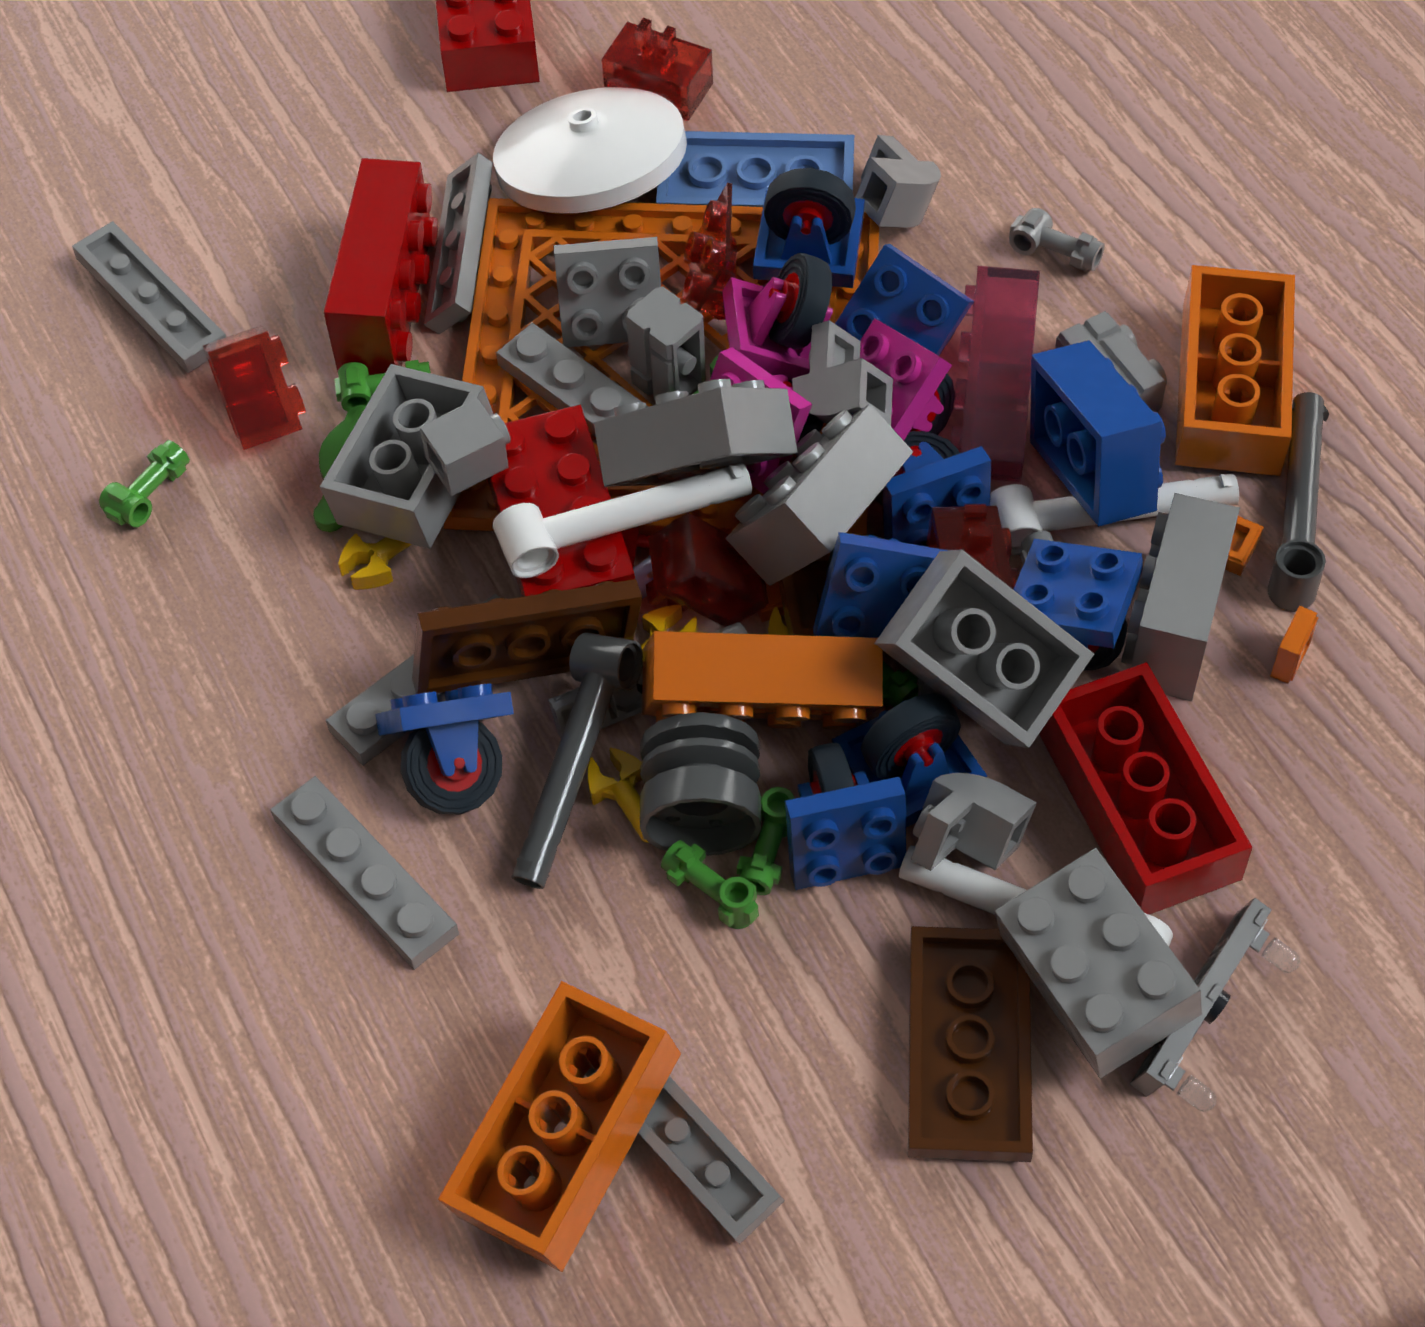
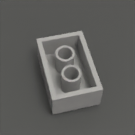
M390 364L320 485V489L337 524L430 549L461 492L451 496L425 458L420 426L476 398L480 400L490 416L494 413L484 387Z
M717 379L699 383V393L688 396V391H674L655 396L656 405L646 407V403H631L615 407L614 417L594 422L604 486L664 485L689 477L704 475L711 471L729 467V465L743 463L745 466H750L797 454L788 390L765 388L764 380L745 381L731 386L730 379Z
M868 404L853 415H850L847 410L840 412L822 429V434L814 429L805 435L796 444L798 453L795 454L797 457L792 463L784 462L765 479L764 484L769 488L763 496L760 494L753 496L735 514V517L740 522L725 539L769 586L830 553L835 547L838 532L847 533L913 453L911 448L871 404Z
M1174 493L1169 514L1158 512L1151 539L1152 545L1149 556L1147 555L1138 597L1133 605L1121 662L1131 664V667L1147 662L1166 695L1192 701L1240 507Z
M962 549L939 551L874 643L1002 743L1027 748L1032 745L1094 656L1093 652Z
M1097 848L1092 849L995 910L1002 939L1100 1079L1202 1015L1201 990Z

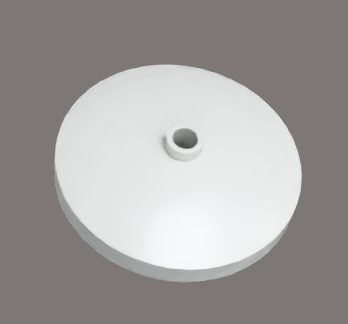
M595 88L554 98L520 116L498 139L493 153V163L501 189L516 203L542 212L582 213L625 203L657 187L681 163L686 152L687 139L680 112L666 98L635 88Z

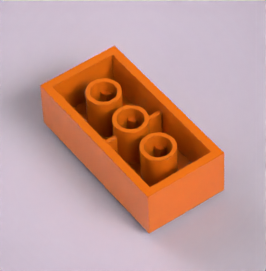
M1192 265L1183 303L1175 465L1275 476L1281 475L1292 435L1295 275Z
M654 631L643 648L642 715L656 716V722L678 714L705 712L727 715L743 722L746 719L763 718L767 719V727L780 729L801 727V721L823 720V729L851 730L856 727V723L865 722L868 716L883 706V650L874 644L878 638Z
M561 981L438 1200L459 1219L563 1272L681 1055L668 1032ZM590 1068L596 1071L593 1075L584 1078ZM562 1121L567 1124L564 1129L554 1132L559 1122ZM532 1175L537 1179L531 1186L524 1187V1183L529 1176Z

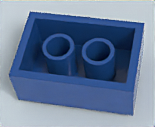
M1090 340L1032 354L1030 443L1098 527L1157 511L1158 488L1163 484L1160 449L1161 444L1164 443L1166 438L1165 426L1161 416L1150 409L1139 396L1136 388L1126 382L1115 369L1112 361L1109 358H1105Z

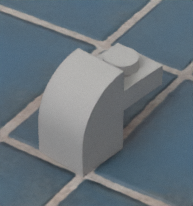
M877 135L862 173V182L855 198L865 199L864 212L880 227H915L921 224L941 178V172L934 162L918 161L893 136Z
M830 320L812 325L811 350L809 352L810 372L809 374L792 378L793 391L812 403L809 413L828 424L836 415L844 410L853 415L868 404H871L891 426L893 378L863 358H860L861 341Z
M969 773L941 775L933 780L921 814L914 826L913 835L919 839L911 860L931 871L956 848L996 870L1018 849L1037 802L998 781Z

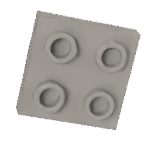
M657 237L554 245L563 345L566 347L628 342L627 324L625 323V314L628 308L638 298H644L656 287H661Z

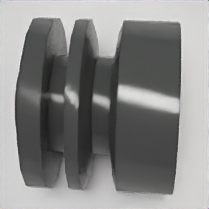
M705 712L678 714L660 720L648 728L640 742V755L643 761L640 766V775L644 783L640 793V829L644 839L656 848L665 851L679 840L684 841L690 847L695 843L705 850L706 856L722 855L736 851L756 840L762 829L761 795L756 784L760 777L758 762L760 743L757 732L741 720L727 715Z

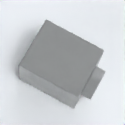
M478 398L420 426L425 458L451 496L509 468L506 444L511 442L508 429L497 413L491 416L488 414Z

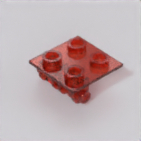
M728 182L717 201L710 200L701 228L698 233L694 231L690 233L684 249V260L689 262V273L684 282L682 297L695 310L710 313L711 317L716 320L726 319L722 291L731 277L736 278L737 241L731 234L732 183Z

